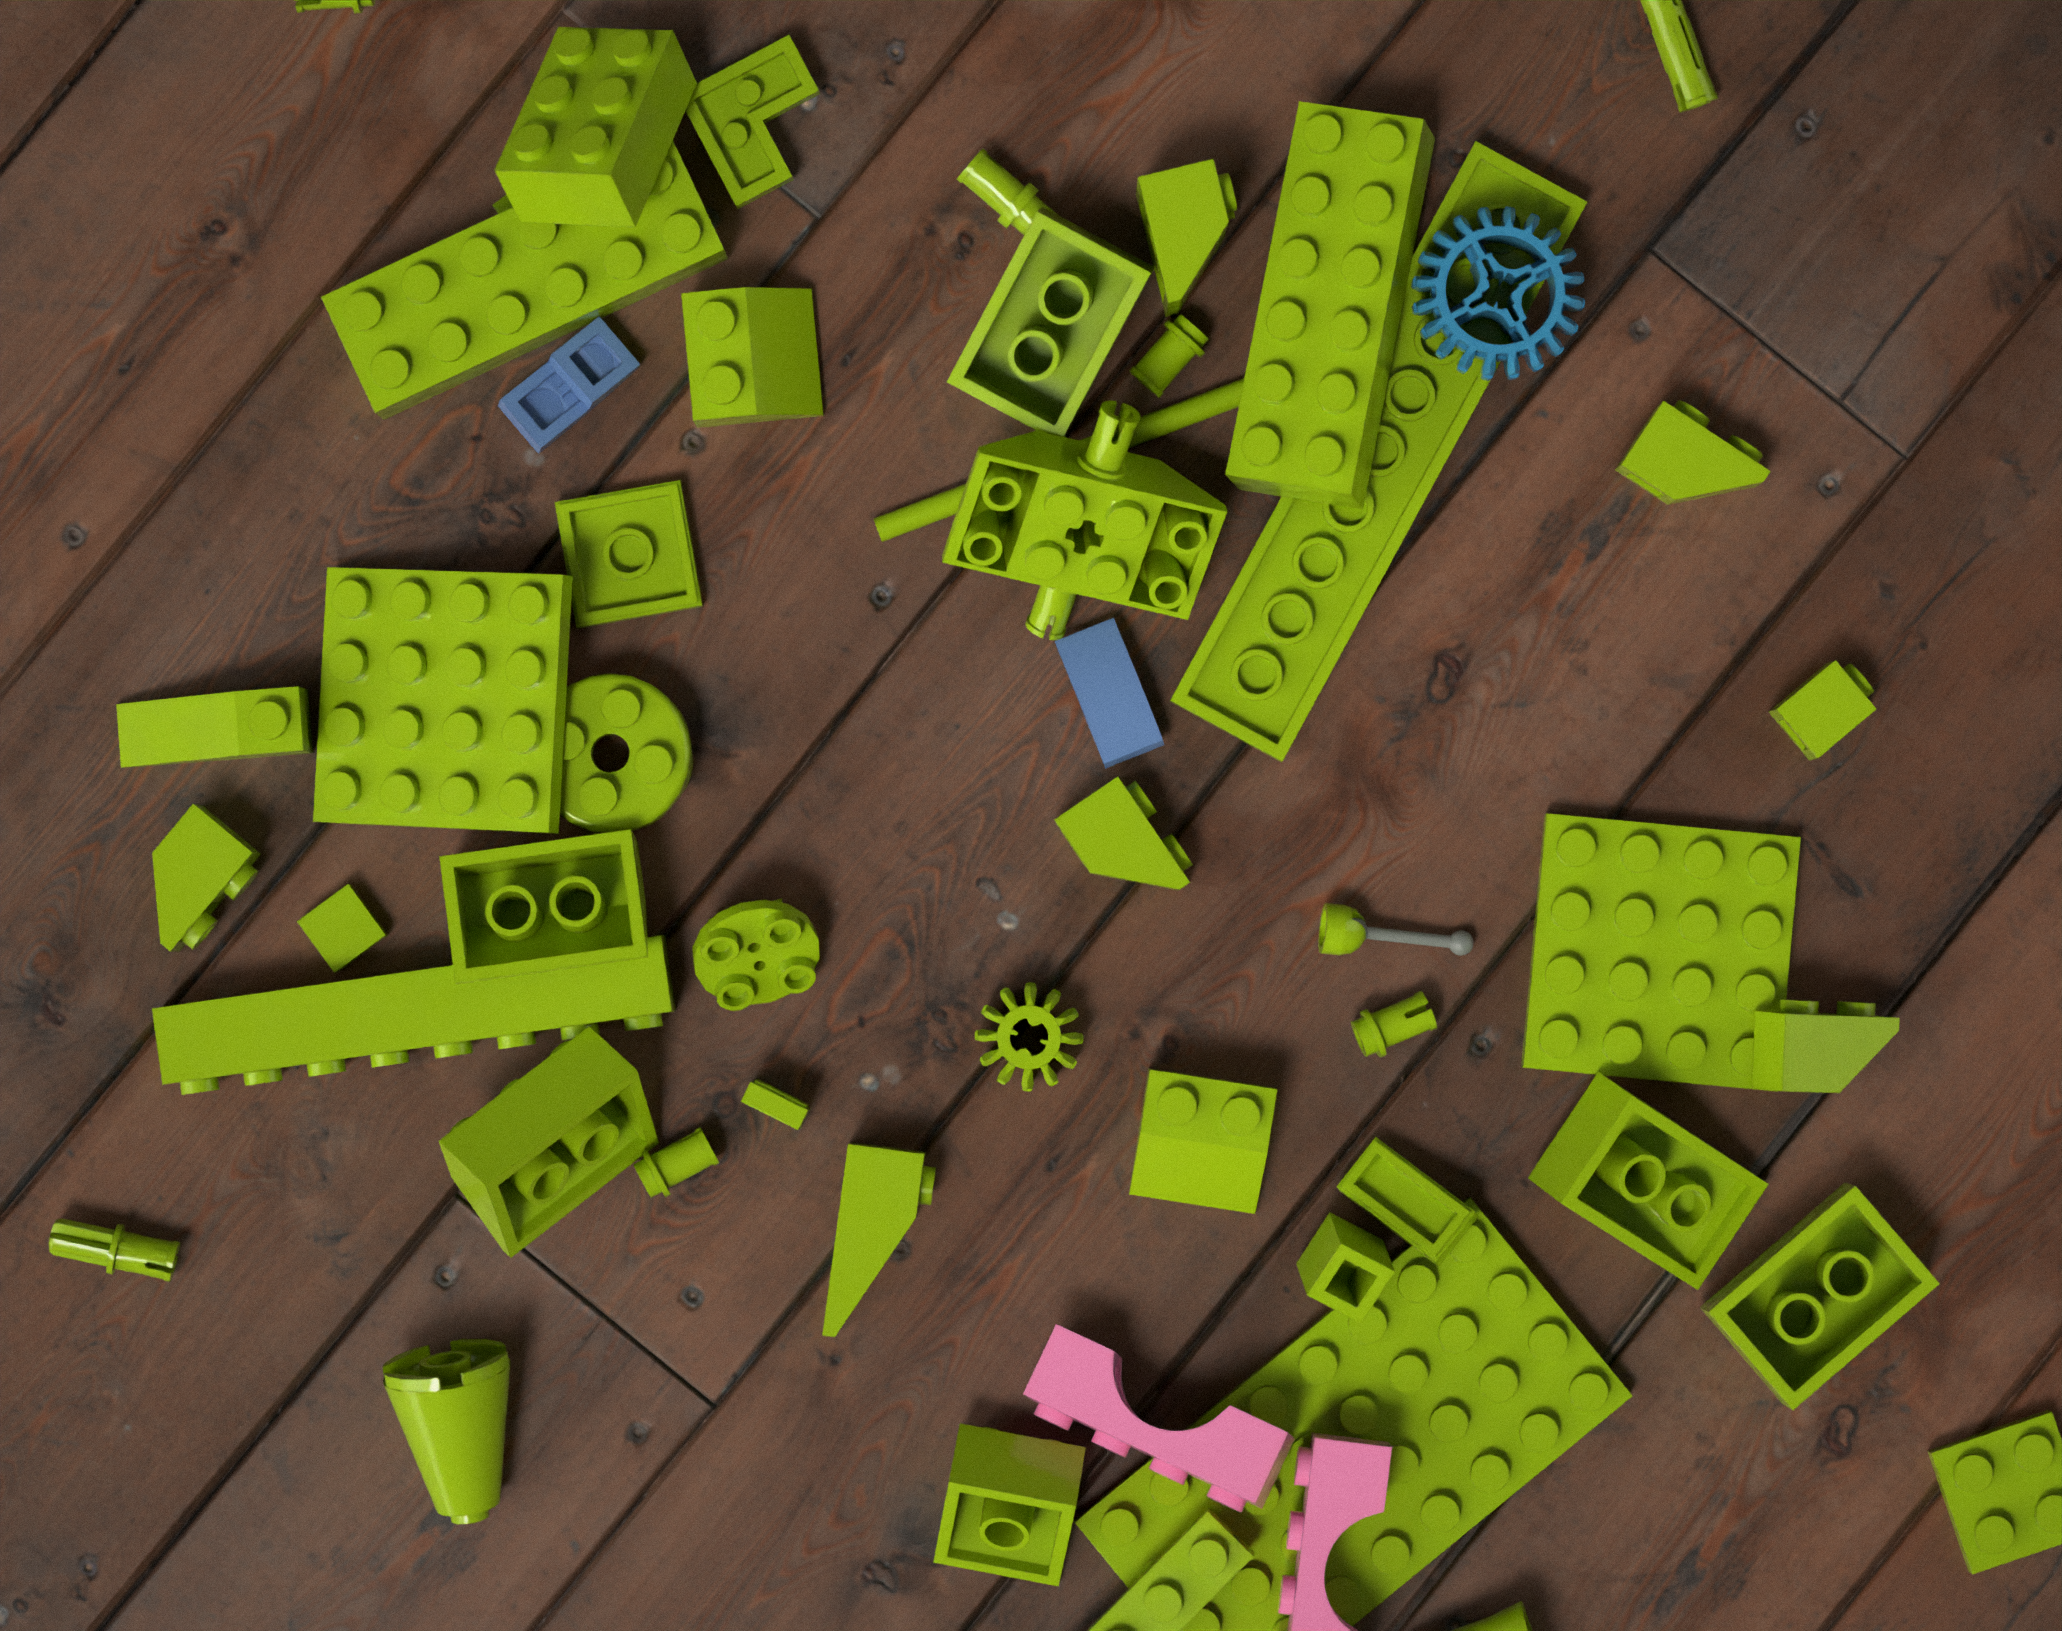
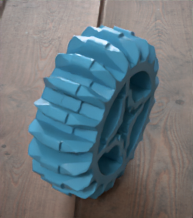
M1508 206L1502 212L1500 226H1493L1491 212L1487 207H1482L1477 211L1476 221L1478 229L1476 230L1471 228L1468 220L1463 215L1454 218L1452 224L1459 238L1455 241L1447 233L1438 230L1434 234L1432 241L1444 255L1440 257L1432 252L1423 251L1418 259V263L1423 268L1434 272L1433 277L1425 275L1415 276L1411 283L1412 289L1430 293L1429 299L1419 300L1412 305L1413 314L1422 316L1433 313L1435 318L1434 321L1427 323L1420 330V335L1423 339H1429L1442 332L1447 338L1440 344L1435 355L1440 360H1443L1455 346L1464 353L1457 363L1456 370L1465 374L1472 365L1474 358L1483 360L1480 371L1481 379L1487 381L1493 378L1496 362L1503 361L1505 375L1508 380H1514L1519 377L1520 366L1518 358L1520 357L1524 358L1528 367L1533 372L1541 370L1544 363L1537 349L1540 346L1549 354L1558 357L1563 352L1564 346L1553 334V331L1573 336L1578 329V324L1562 315L1563 311H1582L1585 306V299L1566 294V289L1575 288L1584 282V274L1576 271L1563 274L1561 267L1575 259V250L1568 248L1554 255L1550 247L1557 242L1561 232L1554 227L1547 232L1542 240L1534 236L1532 233L1540 221V217L1534 213L1529 215L1522 229L1513 227L1516 217L1515 208ZM1492 243L1511 245L1530 255L1536 262L1518 269H1507L1495 260L1492 253H1487L1483 245ZM1465 253L1471 264L1469 270L1475 282L1474 292L1464 298L1461 303L1449 309L1446 298L1447 276L1452 264ZM1487 277L1489 280L1493 278L1499 279V285L1504 280L1510 286L1525 279V281L1517 285L1506 300L1509 310L1507 308L1497 309V302L1493 307L1484 302L1475 308H1470L1480 301L1490 287ZM1547 279L1550 295L1548 313L1540 329L1531 334L1525 323L1527 317L1521 305L1522 296L1537 283ZM1479 318L1491 319L1501 327L1504 334H1509L1513 343L1498 345L1480 341L1466 333L1460 325Z

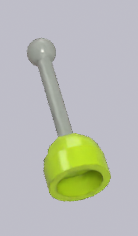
M1325 903L1320 918L1318 948L1321 954H1350L1359 949L1366 939L1450 948L1454 954L1459 956L1470 953L1474 946L1473 937L1463 930L1456 931L1452 935L1368 927L1364 917L1356 909L1343 904Z

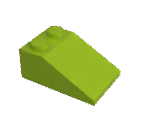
M1600 1072L1596 1074L1528 1176L1529 1180L1558 1202L1697 1290L1769 1185Z

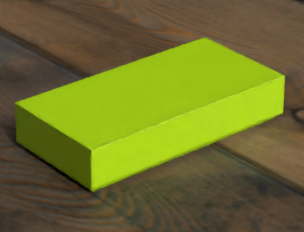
M1377 1137L1374 1138L1337 1185L1338 1190L1437 1266L1443 1263L1478 1218L1474 1210Z

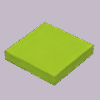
M680 480L555 502L567 576L573 577L572 605L576 628L580 629L703 607L682 482Z

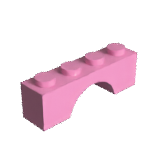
M1057 1324L1023 1393L1026 1397L1038 1403L1034 1412L1035 1416L1067 1431L1073 1420L1096 1430L1091 1440L1096 1445L1126 1458L1132 1447L1153 1457L1148 1469L1181 1485H1184L1188 1475L1211 1485L1207 1497L1241 1513L1246 1502L1261 1509L1263 1508L1295 1440L1288 1432L1231 1405L1207 1424L1194 1429L1170 1431L1151 1426L1143 1422L1135 1414L1127 1401L1122 1384V1357L1115 1351Z
M1311 1433L1310 1448L1298 1446L1294 1485L1305 1486L1302 1512L1290 1511L1286 1549L1297 1550L1294 1576H1282L1278 1606L1279 1614L1289 1615L1287 1631H1359L1346 1623L1330 1605L1325 1590V1566L1332 1546L1348 1527L1363 1518L1384 1512L1392 1452L1389 1442Z

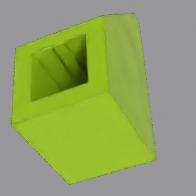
M1677 400L1674 406L1662 401L1655 408L1615 469V471L1667 505L1754 488L1763 483L1771 472L1759 464L1763 457L1760 451L1734 435H1731L1727 442L1706 429L1710 420L1703 413L1681 400Z
M1117 776L1054 819V822L1090 874L1173 890H1180L1190 883L1183 871L1193 864L1172 834L1162 840L1147 820L1157 811L1136 781L1125 787Z
M192 804L152 852L160 944L170 952H180L185 945L189 946L192 950L196 949L218 922L211 915L226 895L235 901L249 887L259 872L252 864L261 853L203 805Z
M1780 999V1012L1755 1011L1752 1088L1785 1092L1840 1093L1899 1031L1900 1018L1875 1015L1876 1003L1837 1001V1011L1834 1014L1818 1013L1819 1001Z

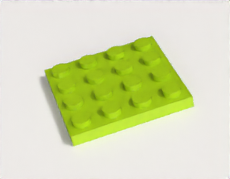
M327 567L313 822L559 834L573 577L560 574Z
M1544 814L1521 1067L1595 1075L1600 1072L1606 1076L1775 1091L1752 1088L1755 1011L1780 1012V999H1786L1801 837Z

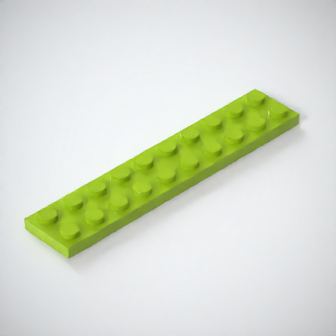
M1475 141L1412 256L1363 509L1287 497L1280 498L1170 700L1171 703L1270 757L1283 762L1490 382L1481 379L1480 371L1483 362L1481 359L1474 358L1472 365L1465 374L1456 370L1457 363L1464 353L1455 346L1443 360H1440L1435 355L1440 344L1447 339L1442 332L1429 339H1423L1420 335V330L1427 323L1435 320L1433 313L1419 316L1414 315L1412 312V305L1415 302L1430 298V293L1412 289V279L1420 275L1433 277L1434 272L1423 268L1418 263L1421 253L1425 251L1432 252L1440 257L1444 255L1435 246L1432 238L1438 230L1447 233L1453 240H1458L1459 238L1452 224L1455 217L1463 215L1468 220L1471 228L1476 230L1478 229L1476 221L1477 211L1479 208L1487 207L1491 212L1493 226H1500L1502 212L1508 206L1515 208L1516 217L1513 225L1515 228L1522 229L1531 213L1540 217L1539 225L1532 233L1540 240L1545 237L1549 230L1554 227L1561 232V236L1550 247L1553 254L1557 255L1561 252L1587 201ZM1499 243L1483 245L1486 252L1492 253L1495 260L1507 269H1518L1536 262L1530 255L1511 245ZM1465 253L1452 264L1447 276L1446 298L1449 309L1461 303L1464 298L1474 292L1475 282L1469 270L1471 264ZM1487 277L1490 287L1480 301L1470 308H1475L1484 302L1493 307L1497 302V309L1507 308L1509 310L1506 300L1517 285L1525 281V279L1510 286L1504 280L1499 285V279L1493 278L1489 280ZM1545 280L1537 283L1532 289L1523 294L1521 305L1525 315ZM1479 318L1460 325L1466 333L1486 343L1503 345L1512 342L1509 334H1504L1501 327L1495 321L1488 318ZM1501 361L1496 362V369Z

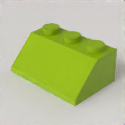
M631 829L439 856L456 985L648 958L646 900L639 846Z
M590 1026L573 1039L559 1044L548 1058L522 1078L508 1083L497 1097L472 1116L458 1121L450 1132L439 1140L451 1178L501 1249L510 1258L642 1157L643 1151H649L659 1143L637 1069Z

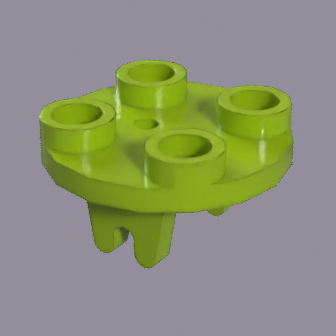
M782 898L773 901L742 902L717 913L713 918L708 919V922L700 929L692 947L695 975L705 990L716 996L719 1006L731 1011L742 1010L749 1005L773 1002L789 994L807 991L816 980L815 967L820 959L819 938L815 927L806 914L789 904L783 903Z

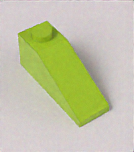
M299 686L232 691L116 704L121 768L313 753L309 693L307 689Z
M855 1142L848 1143L822 1336L835 1337L916 1219L919 1204L931 1206L936 1167L924 1166L926 1152Z

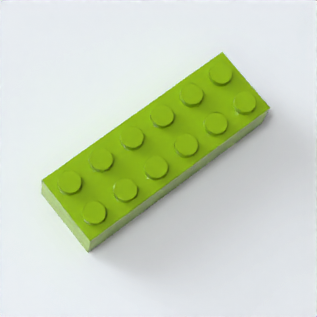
M1299 101L1225 473L1239 490L1363 509L1435 143V137L1424 119Z
M672 141L636 227L520 222L512 207L321 296V299L374 412L385 420L590 324L599 316L600 318L608 316L727 260L728 257L676 145Z

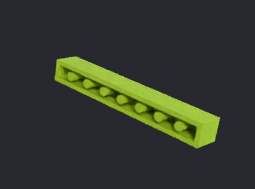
M660 935L648 937V958L458 985L455 984L453 965L152 1008L162 1085L180 1082L181 1095L220 1090L218 1077L243 1073L245 1086L283 1081L281 1069L283 1067L306 1064L308 1077L346 1072V1058L370 1055L371 1067L374 1068L410 1062L409 1049L433 1046L435 1059L473 1053L471 1041L497 1037L499 1050L536 1044L535 1031L560 1028L561 1039L569 1040L573 1039L588 1026L600 1035L598 1022L623 1019L625 1031L663 1026L661 1013L674 1012L676 1008L666 937Z

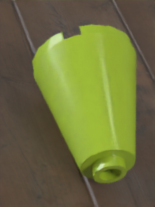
M488 1339L450 1341L451 1351L433 1355L430 1353L429 1345L414 1348L394 1356L385 1362L382 1367L384 1387L438 1514L450 1516L451 1522L454 1524H471L482 1521L489 1517V1510L500 1503L511 1361L508 1357L506 1346L502 1342Z

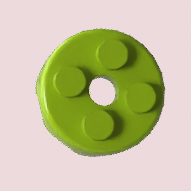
M609 673L589 676L570 684L566 691L560 815L570 823L596 833L629 829L635 831L654 824L681 797L692 775L693 755L691 740L682 713L662 691L652 684L633 676ZM607 735L620 736L629 747V759L626 765L616 772L602 771L593 759L595 744Z

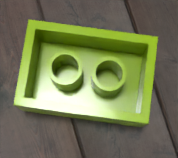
M557 28L494 170L520 222L636 227L697 85L673 30Z
M1040 208L1030 223L947 383L1036 431L1065 437L1155 267L1048 209Z
M1844 1182L1700 1306V1309L1780 1402L1794 1410L1940 1283L1855 1185Z

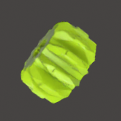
M1028 982L1024 989L1026 1005L1018 1007L1013 992L1009 988H1004L1000 991V996L1010 1012L1004 1016L992 1006L985 1005L981 1013L987 1019L1000 1025L998 1031L976 1030L975 1040L981 1042L997 1041L999 1048L983 1054L980 1057V1062L983 1066H988L1002 1056L1008 1061L999 1072L997 1077L999 1083L1006 1085L1011 1079L1015 1067L1024 1069L1021 1081L1022 1090L1030 1092L1034 1086L1032 1069L1041 1068L1045 1081L1052 1087L1058 1083L1056 1073L1048 1064L1053 1058L1066 1068L1073 1069L1076 1066L1077 1061L1074 1057L1059 1050L1060 1044H1082L1084 1036L1078 1032L1061 1033L1059 1026L1075 1020L1079 1014L1075 1008L1066 1009L1056 1018L1050 1013L1060 1000L1061 993L1058 990H1051L1043 1007L1036 1006V984ZM1027 1019L1031 1026H1038L1041 1023L1045 1026L1048 1039H1040V1043L1046 1046L1038 1054L1032 1055L1026 1047L1016 1050L1012 1046L1010 1035H1018V1031L1012 1029L1018 1021Z

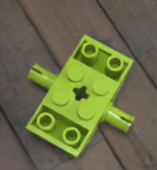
M1105 401L1101 404L1099 417L1090 443L1042 431H1033L978 447L942 554V563L1040 585L1031 613L1028 615L1025 623L1027 629L1040 638L1044 637L1048 624L1052 626L1049 640H1060L1064 637L1066 624L1077 594L1188 620L1226 517L1227 508L1225 504L1161 460L1127 452L1135 428L1138 426L1141 418L1140 413L1128 404L1122 403L1118 416L1114 415L1117 406L1116 401Z

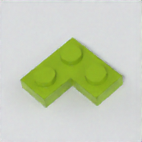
M790 35L698 82L685 110L737 210L794 180L765 123L820 95L819 89Z

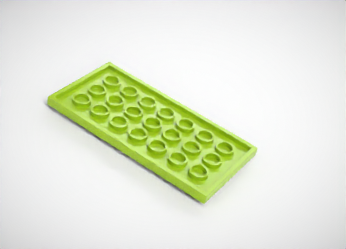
M1467 1197L1463 1203L1474 1210L1478 1218L1440 1266H1437L1409 1245L1391 1260L1395 1273L1362 1323L1331 1309L1184 1429L1190 1430L1207 1424L1231 1405L1288 1432L1295 1438L1262 1509L1246 1502L1242 1513L1207 1497L1211 1485L1188 1475L1184 1485H1181L1148 1469L1153 1460V1457H1150L1074 1520L1075 1524L1128 1588L1208 1508L1255 1552L1254 1557L1180 1631L1288 1630L1289 1615L1278 1613L1282 1576H1294L1297 1550L1286 1549L1290 1511L1302 1512L1305 1486L1294 1485L1295 1464L1298 1446L1310 1448L1311 1433L1389 1442L1392 1447L1384 1512L1363 1518L1348 1527L1332 1546L1326 1561L1324 1582L1328 1601L1334 1611L1346 1623L1354 1626L1632 1397L1628 1389L1470 1197Z

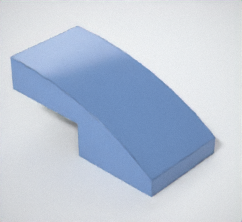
M599 316L553 352L547 363L501 398L498 407L539 454L620 386L640 367V363Z
M1114 618L1055 641L1058 653L1105 769L1165 745Z

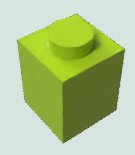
M1834 660L1821 667L1771 709L1769 713L1810 761L1822 756L1876 710V707L1868 699L1874 693V690L1866 678L1852 664L1849 663L1842 668Z
M1329 1212L1296 1263L1307 1296L1359 1323H1362L1395 1273L1382 1239Z

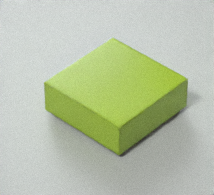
M351 884L344 886L297 921L334 973H338L388 936Z
M759 1079L750 1082L741 1100L742 1103L796 1130L801 1129L811 1109L808 1107L809 1104Z

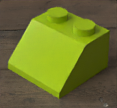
M1214 159L1140 176L1137 180L1136 198L1153 267H1155L1154 272L1165 317L1176 315L1180 312L1225 238L1229 220L1235 219L1234 211L1237 210V204L1229 173L1217 175Z
M740 287L681 293L692 416L697 428L824 416L812 289Z
M1148 1068L1129 1195L1255 1214L1268 1153L1277 1089Z
M960 1423L933 1563L1059 1587L1077 1504L1086 1447L1066 1444L1053 1439H1040L1003 1432L990 1427H977Z

